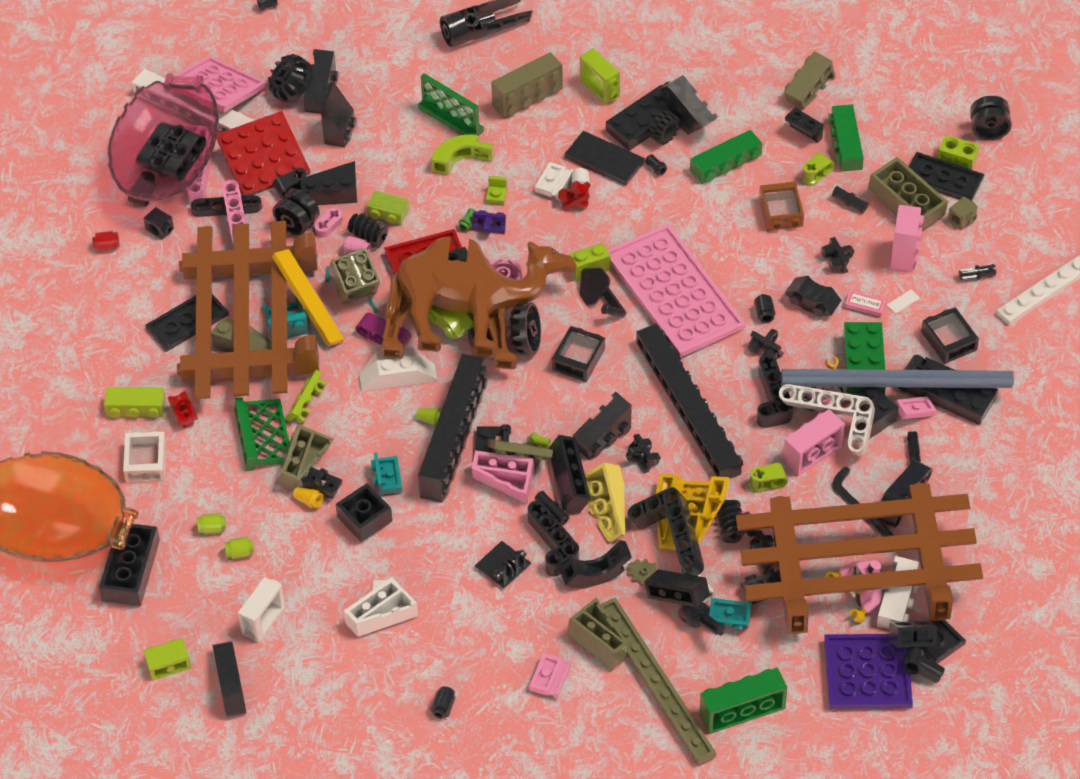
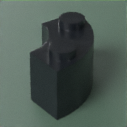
M809 276L796 277L785 292L792 304L798 305L819 317L832 316L842 301L832 287L820 285Z

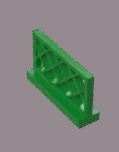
M423 73L420 76L422 101L418 104V109L461 135L479 136L484 132V126L479 124L478 105L427 74Z
M235 398L234 413L246 471L254 470V466L282 464L284 457H280L276 453L279 450L286 453L289 436L281 400L270 399L244 402L243 398ZM268 406H277V410L274 413L266 408ZM255 407L259 411L254 415L248 411V408ZM262 413H265L266 415L270 416V418L267 421H264L261 418H259V416ZM273 419L281 423L278 428L270 424ZM254 421L262 425L258 430L251 426ZM265 428H268L269 430L273 431V433L270 436H267L264 433H262V431ZM277 434L284 438L281 443L273 439ZM259 436L266 441L260 445L254 439ZM271 443L277 448L272 452L265 448V446ZM262 451L265 454H267L268 457L265 459H258L257 455Z

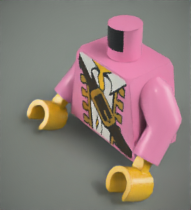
M859 560L840 568L838 573L828 572L825 577L880 573L881 564L876 560L867 562ZM884 589L850 592L861 610L852 609L849 616L855 618V622L862 623L865 620V614H869L882 602Z

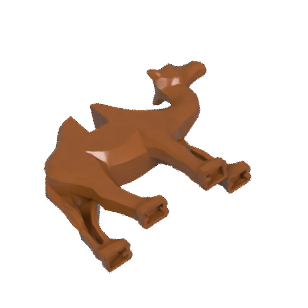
M450 237L437 239L423 252L412 255L402 261L399 270L391 278L381 356L399 359L404 357L405 347L397 338L401 327L409 318L418 335L417 349L432 352L440 351L441 339L431 332L428 321L429 311L433 304L450 311L473 313L475 332L473 355L494 357L493 367L515 369L517 366V356L507 350L505 342V323L503 320L505 311L519 303H527L538 298L545 287L547 275L555 272H574L577 268L576 262L572 256L559 253L552 247L537 246L533 242H528L527 275L523 279L515 280L495 270L485 257L478 243L474 240L469 239L467 262H461L459 260H449ZM487 331L489 332L491 341L487 339Z

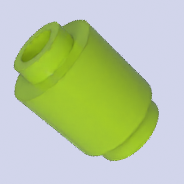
M213 513L197 517L198 532L204 534L223 532V528H226L225 516L221 517V513Z
M248 536L229 539V542H224L227 558L251 556V552H254L253 540H248Z

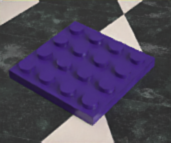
M824 634L829 709H896L913 707L910 674L903 670V662L908 647L897 648L889 643V634Z

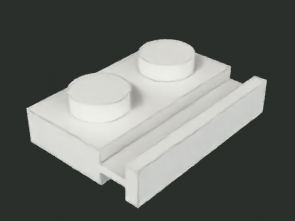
M549 162L535 185V192L549 197L555 196L558 199L559 190L567 187L571 180V173L574 170H568L564 166Z

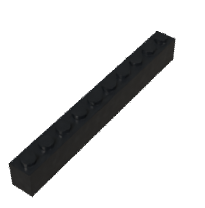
M654 324L636 331V344L717 477H729L730 479L741 475L742 466L744 465L741 456L736 454L732 441H728L724 428L720 427L717 423L715 413H711L707 400L701 397L699 387L693 384L689 371H685L681 358L676 356L673 345L668 343L664 330H660L659 326Z

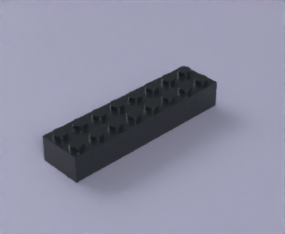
M466 354L461 355L418 474L420 498L443 503L445 495H449L450 480L455 478V466L460 463L461 449H465L466 435L471 432V421L476 418L477 404H481L482 390L487 387L488 378H485L487 367L485 366L484 358Z

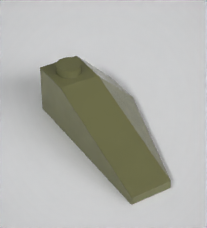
M220 319L211 333L213 347L226 352H234V319ZM249 325V351L272 349V341Z

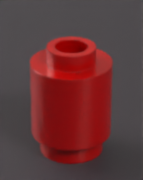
M118 232L95 233V237H92L93 248H97V251L120 247Z

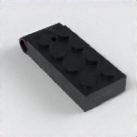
M670 81L659 85L607 120L606 132L629 151L649 138V127L652 126V121H655L654 118L658 117V114L662 113L663 110H668L672 113L670 105L664 100L660 88L670 83Z
M915 354L904 370L954 369L928 357L924 359L922 356ZM897 387L899 390L917 397L927 396L932 404L978 425H981L998 394L997 388Z

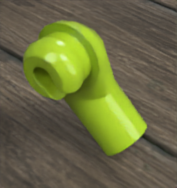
M533 432L527 437V443L533 446L549 448L551 439L539 436Z

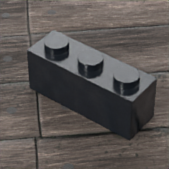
M658 569L644 581L648 599L697 607L710 596L706 577Z

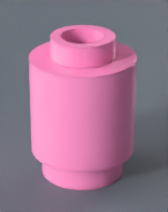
M348 236L347 239L343 240L342 249H344L345 254L367 248L368 253L370 252L371 245L366 240Z

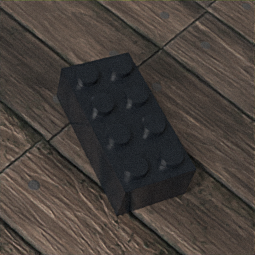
M118 522L99 585L102 601L136 606L142 605L160 542L157 526Z

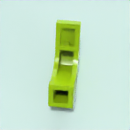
M460 135L450 138L440 144L434 151L431 158L432 172L449 175L453 165L463 158H477L492 162L494 158L493 144L479 142L477 135Z

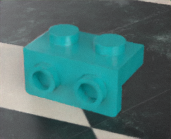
M374 453V460L370 461L372 472H376V476H373L374 488L378 487L379 495L403 492L398 457L378 458V453Z
M711 598L709 616L723 626L731 625L734 630H744V627L749 628L752 603Z

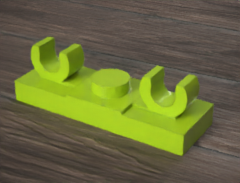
M315 370L307 378L285 417L286 421L290 423L296 419L300 424L306 421L301 414L307 417L310 411L307 408H302L303 405L309 404L313 398L312 392L315 395L322 393L318 386L321 388L326 386V382L319 379L322 374L321 372Z

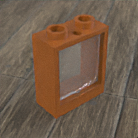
M796 181L760 185L759 200L767 230L803 226L804 212Z

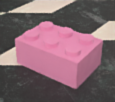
M899 205L890 269L912 272L913 264L917 265L919 254L916 253H919L922 228L920 227L923 226L924 216L920 215V207Z
M830 409L824 413H819L815 419L809 423H804L800 429L794 433H789L785 437L783 462L797 476L801 475L842 447L845 423Z

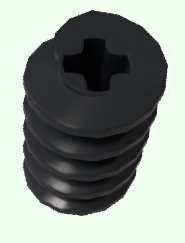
M355 213L348 222L347 230L361 239L371 242L372 245L379 247L385 241L389 227H383L381 222L377 224V220H371V217H366L364 213L359 215Z
M734 499L724 500L717 512L722 540L726 543H736L746 533L745 531L737 530L736 515L742 514V509L740 508V501Z

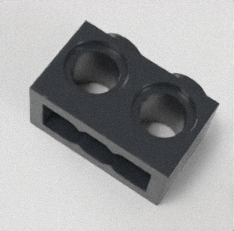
M929 621L890 622L889 643L897 648L936 646L937 626Z

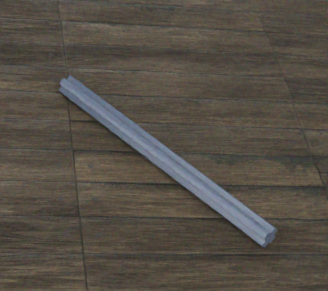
M782 369L780 375L781 386L790 384L805 387L1012 388L1014 385L1013 371Z

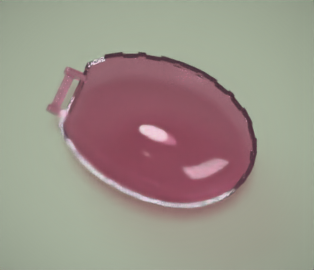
M167 73L164 83L155 81L147 87L143 85L134 93L132 101L124 105V111L115 122L108 144V166L113 180L126 195L142 201L157 202L167 200L188 189L206 167L217 139L219 126L217 103L212 91L206 84H203V76H173L172 73ZM160 122H166L175 126L182 125L186 130L206 137L207 143L204 150L186 177L181 181L168 176L161 177L157 172L143 168L136 163L138 153ZM151 172L155 175V179L150 177Z

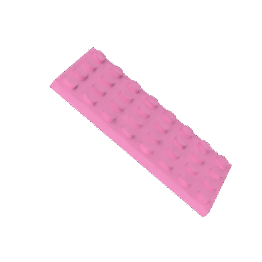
M669 223L607 250L610 254V264L652 321L659 326L660 330H664L667 341L673 345L675 352L680 358L745 328V322Z

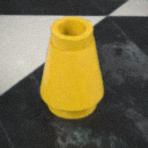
M296 487L293 492V498L311 509L319 508L323 502V494L319 490Z

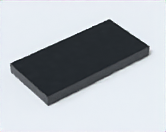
M584 130L565 152V158L624 185L630 182L645 163L644 157Z
M920 152L915 153L909 165V168L937 192L957 199L966 197L970 201H973L985 175Z
M213 294L211 326L220 319L229 316V311ZM196 295L145 325L147 331L166 352L196 335Z

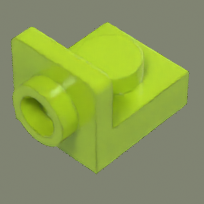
M489 176L486 204L504 206L507 193V178Z

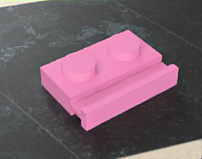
M543 653L529 685V690L547 696L552 695L558 699L571 668V661L568 660L567 662L562 658Z

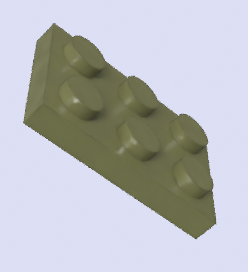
M488 439L487 447L492 448V452L507 455L508 451H511L512 455L527 457V454H530L531 458L545 460L546 457L552 458L553 450L545 447Z

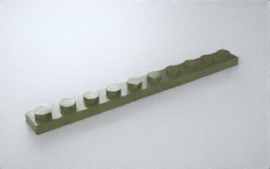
M616 597L600 604L603 611L609 614L610 621L618 627L627 640L628 658L696 764L700 765L715 758L716 751Z

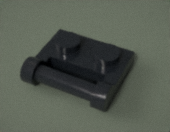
M508 424L501 426H477L476 451L495 453L492 452V448L487 447L488 439L496 440V436H502L501 441L509 442L511 426Z

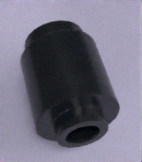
M766 294L759 295L754 300L757 318L762 323H769L774 320L776 314L772 297Z
M441 686L436 691L430 707V711L435 717L444 718L450 715L456 699L455 691L447 686Z

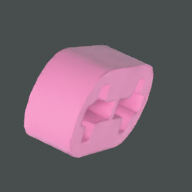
M330 208L315 222L316 235L319 237L330 235L343 222L342 211L339 208Z

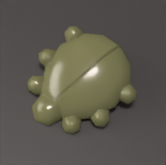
M636 559L635 563L631 562L628 564V569H630L628 575L633 574V581L639 580L644 585V581L656 571L657 564H651L647 559H644L643 562Z

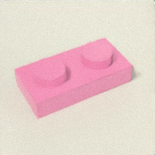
M927 396L901 399L895 402L902 419L934 416L937 411Z

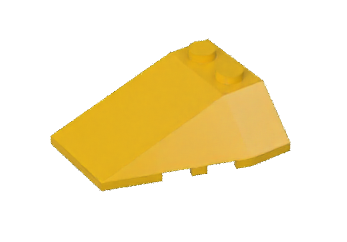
M660 474L656 494L667 488L675 487L686 498L698 544H700L726 498L730 478L711 476L710 482L685 481L677 474ZM668 518L659 521L658 525L659 549L676 551Z

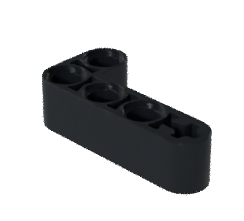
M769 354L762 355L759 359L758 375L769 402L758 406L757 424L762 428L787 424L792 420L793 406L783 403L779 396V390L782 387L779 366L774 356ZM789 392L785 393L784 398H790Z
M914 460L885 491L881 502L909 499V485L927 483L932 475L933 468ZM902 516L877 519L896 528Z
M532 501L527 507L528 522L551 549L545 556V571L549 576L561 575L560 569L571 558L579 560V545L542 502Z
M233 641L213 644L226 717L245 714L247 712Z

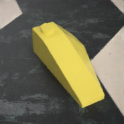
M604 462L586 472L585 477L591 500L588 502L591 515L596 517L600 530L607 541L611 543L625 535L624 481L619 465Z

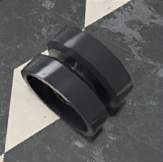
M984 96L974 101L970 107L972 131L979 139L986 141L997 140L1010 132L1012 126L1010 107L1004 98Z
M295 188L289 189L272 209L275 220L286 221V231L298 236L304 234L310 224H313L320 215L319 207L312 197L304 191Z

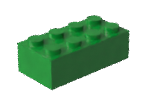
M844 322L843 352L845 369L886 370L882 322ZM846 387V394L858 395V392L866 387ZM877 387L885 395L886 387Z
M778 667L766 669L759 674L748 675L741 680L727 682L723 686L714 689L708 688L700 693L699 715L708 734H712L786 709L788 687Z

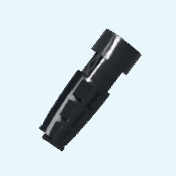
M491 0L441 16L440 28L447 45L453 47L494 32L502 31V29L517 25L525 20L530 22L533 11L521 12L496 20L493 12L517 4L521 0Z

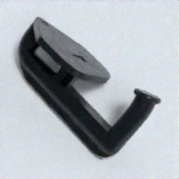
M603 268L582 269L580 296L587 305H595L603 296L607 303L601 308L602 314L618 317L626 316V310L609 288L610 278Z

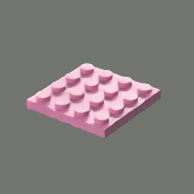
M207 56L167 79L166 86L224 113L265 89L266 82L214 57Z

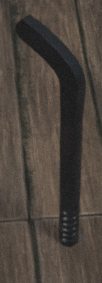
M843 467L834 478L833 489L850 505L861 504L842 486L843 481L850 474V468ZM877 518L866 519L882 535L895 536Z

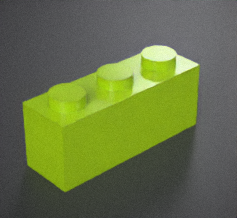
M106 387L104 401L106 417H164L166 403L164 387Z

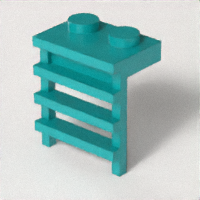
M297 297V302L287 304V311L299 309L287 312V338L309 334L306 313L303 312L302 305ZM264 302V313L272 340V316H270L272 314V307H267L266 302Z

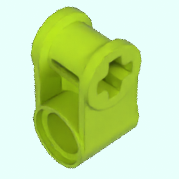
M821 153L815 154L813 158L803 165V183L810 186L817 184L823 177L831 173L835 162Z
M773 463L753 468L750 472L751 479L748 485L753 492H762L782 488L787 485L788 479L782 464Z

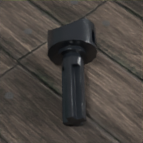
M704 602L697 607L683 605L678 610L679 618L693 628L704 626L715 635H723L725 627L709 616V607Z

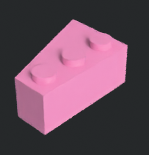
M475 450L472 464L473 478L527 504L534 474L533 459Z

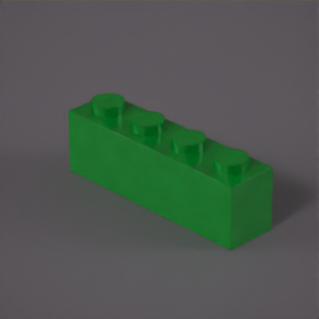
M853 104L832 106L831 113H828V122L832 124L831 137L835 138L833 140L834 151H837L836 164H840L841 171L862 170L864 157Z
M748 130L690 158V171L701 184L711 181L761 156L762 142L751 130Z

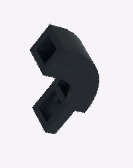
M620 540L599 558L587 561L571 558L560 569V573L565 586L573 588L593 587L604 584L625 571L623 565L632 558L626 541Z

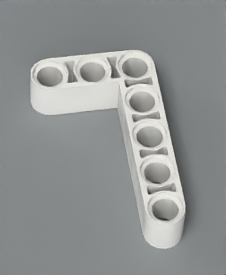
M790 384L783 385L780 388L779 396L786 405L819 411L830 409L836 414L853 416L848 447L856 456L866 453L875 413V407L869 398ZM786 392H794L791 398H784ZM805 395H813L811 401H803ZM829 397L832 399L830 404H822L824 398ZM844 401L851 402L848 408H842L841 404ZM869 404L870 408L868 411L863 412L860 410L861 406ZM859 423H866L864 430L859 431L856 429ZM860 441L863 443L860 449H853L855 442Z

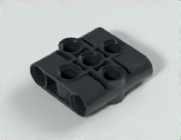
M160 122L138 153L136 163L143 168L157 172L161 177L168 176L181 181L186 177L204 150L207 143L206 137L186 130L182 125L175 126L166 122Z

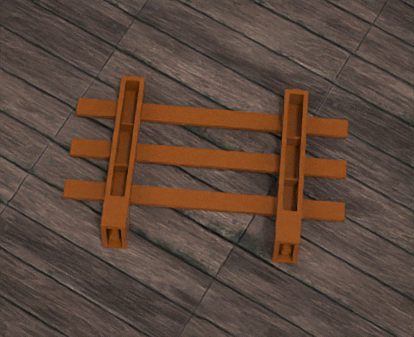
M286 221L271 222V247L249 249V223L234 224V250L212 251V226L197 227V252L182 253V261H179V271L183 272L184 279H197L195 355L180 356V363H177V374L181 375L182 382L195 381V399L211 398V380L233 379L234 397L249 396V378L272 376V394L288 393V375L312 374L315 370L319 371V353L316 334L303 336L296 341L295 348H287V280L278 268L272 255L289 249L302 271L318 270L314 232L304 233L295 239L293 246H286ZM271 274L272 349L249 351V275ZM234 276V352L211 353L212 278Z
M915 483L914 485H909V499L792 510L790 496L770 498V512L736 515L738 531L772 528L775 547L740 550L742 566L777 563L780 582L745 585L747 602L782 598L787 635L808 633L809 612L804 596L924 585L930 621L951 619L953 597L951 588L947 583L983 579L981 563L944 567L941 547L977 544L974 528L938 531L935 513L970 509L968 493L932 497L930 483ZM912 515L915 534L797 545L794 526ZM918 550L921 569L802 580L799 561Z

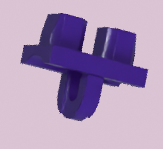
M485 210L474 211L472 230L484 231V234L488 235L491 232L505 234L506 215L502 212L494 214L487 213Z

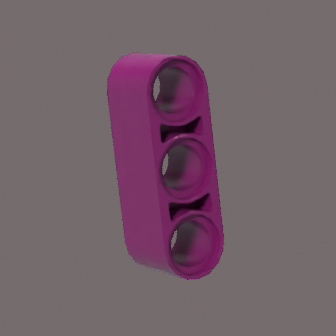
M366 313L355 329L361 336L382 345L386 319L372 313ZM401 327L397 339L405 347L412 336L407 329Z

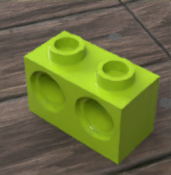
M945 135L938 149L937 158L972 170L978 159L980 145Z

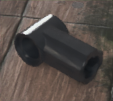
M918 647L908 648L903 662V670L908 674H920L934 683L939 682L945 668L924 657L925 653L922 649Z

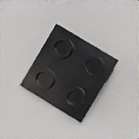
M501 541L475 567L502 588H505L531 562L525 558L527 554L524 550L515 551L505 542Z

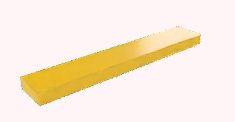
M287 249L274 253L272 258L327 347L342 343L344 341L343 335L290 250Z

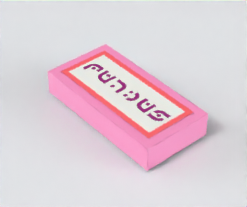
M850 290L845 302V308L881 317L886 299Z

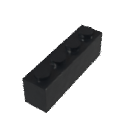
M558 435L549 449L553 450L552 458L550 457L562 509L563 511L581 513L591 500L576 437Z

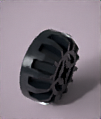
M289 54L281 57V62H275V69L270 70L272 76L268 77V86L272 95L286 103L297 100L305 92L312 76L311 65L306 59L299 55Z
M519 303L513 308L509 318L511 322L509 327L511 330V335L509 336L512 339L511 345L520 354H536L541 342L539 311L534 303Z

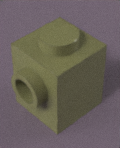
M963 197L949 208L948 221L962 230L977 219L978 206L973 201Z

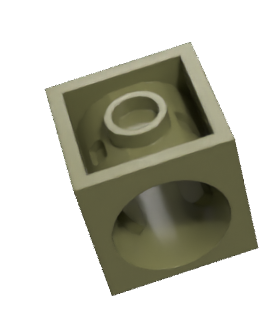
M367 248L331 260L328 272L342 305L377 292L380 279Z

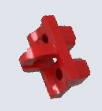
M575 181L570 186V191L565 188L559 190L558 199L562 201V209L567 211L576 205L581 209L586 208L589 205L588 198H590L588 190L591 184L588 181L583 184Z
M186 391L177 396L167 397L179 425H182L183 428L193 425L198 416Z

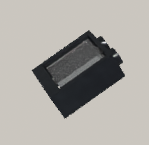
M956 307L949 310L946 309L937 315L929 316L923 320L921 333L944 364L977 351L979 338Z
M570 326L552 357V370L587 382L605 350V337Z

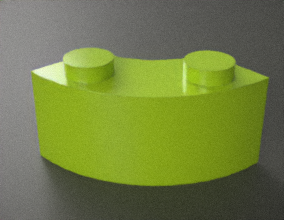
M432 304L428 319L433 324L440 326L450 339L460 338L468 332V329L473 327V321L466 312L450 311Z

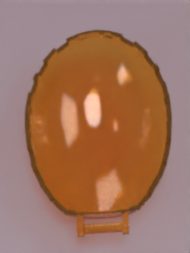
M41 451V454H30V452L24 453V456L14 459L11 456L0 461L1 552L16 558L32 561L67 562L92 556L107 547L125 548V540L134 519L138 518L139 512L126 507L125 497L119 485L99 466H94L88 463L87 460L72 455Z

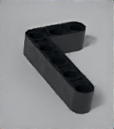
M675 487L667 488L633 504L628 509V517L639 528H646L668 518L680 565L690 575L698 576L703 572L704 562L686 498Z

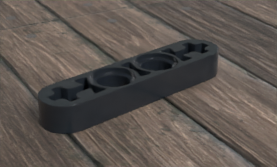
M241 196L244 214L261 211L262 200L259 196ZM224 197L199 198L191 202V211L196 217L227 215ZM216 204L222 205L219 209L213 208Z

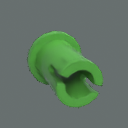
M469 208L463 219L459 220L458 227L464 232L471 230L475 209Z

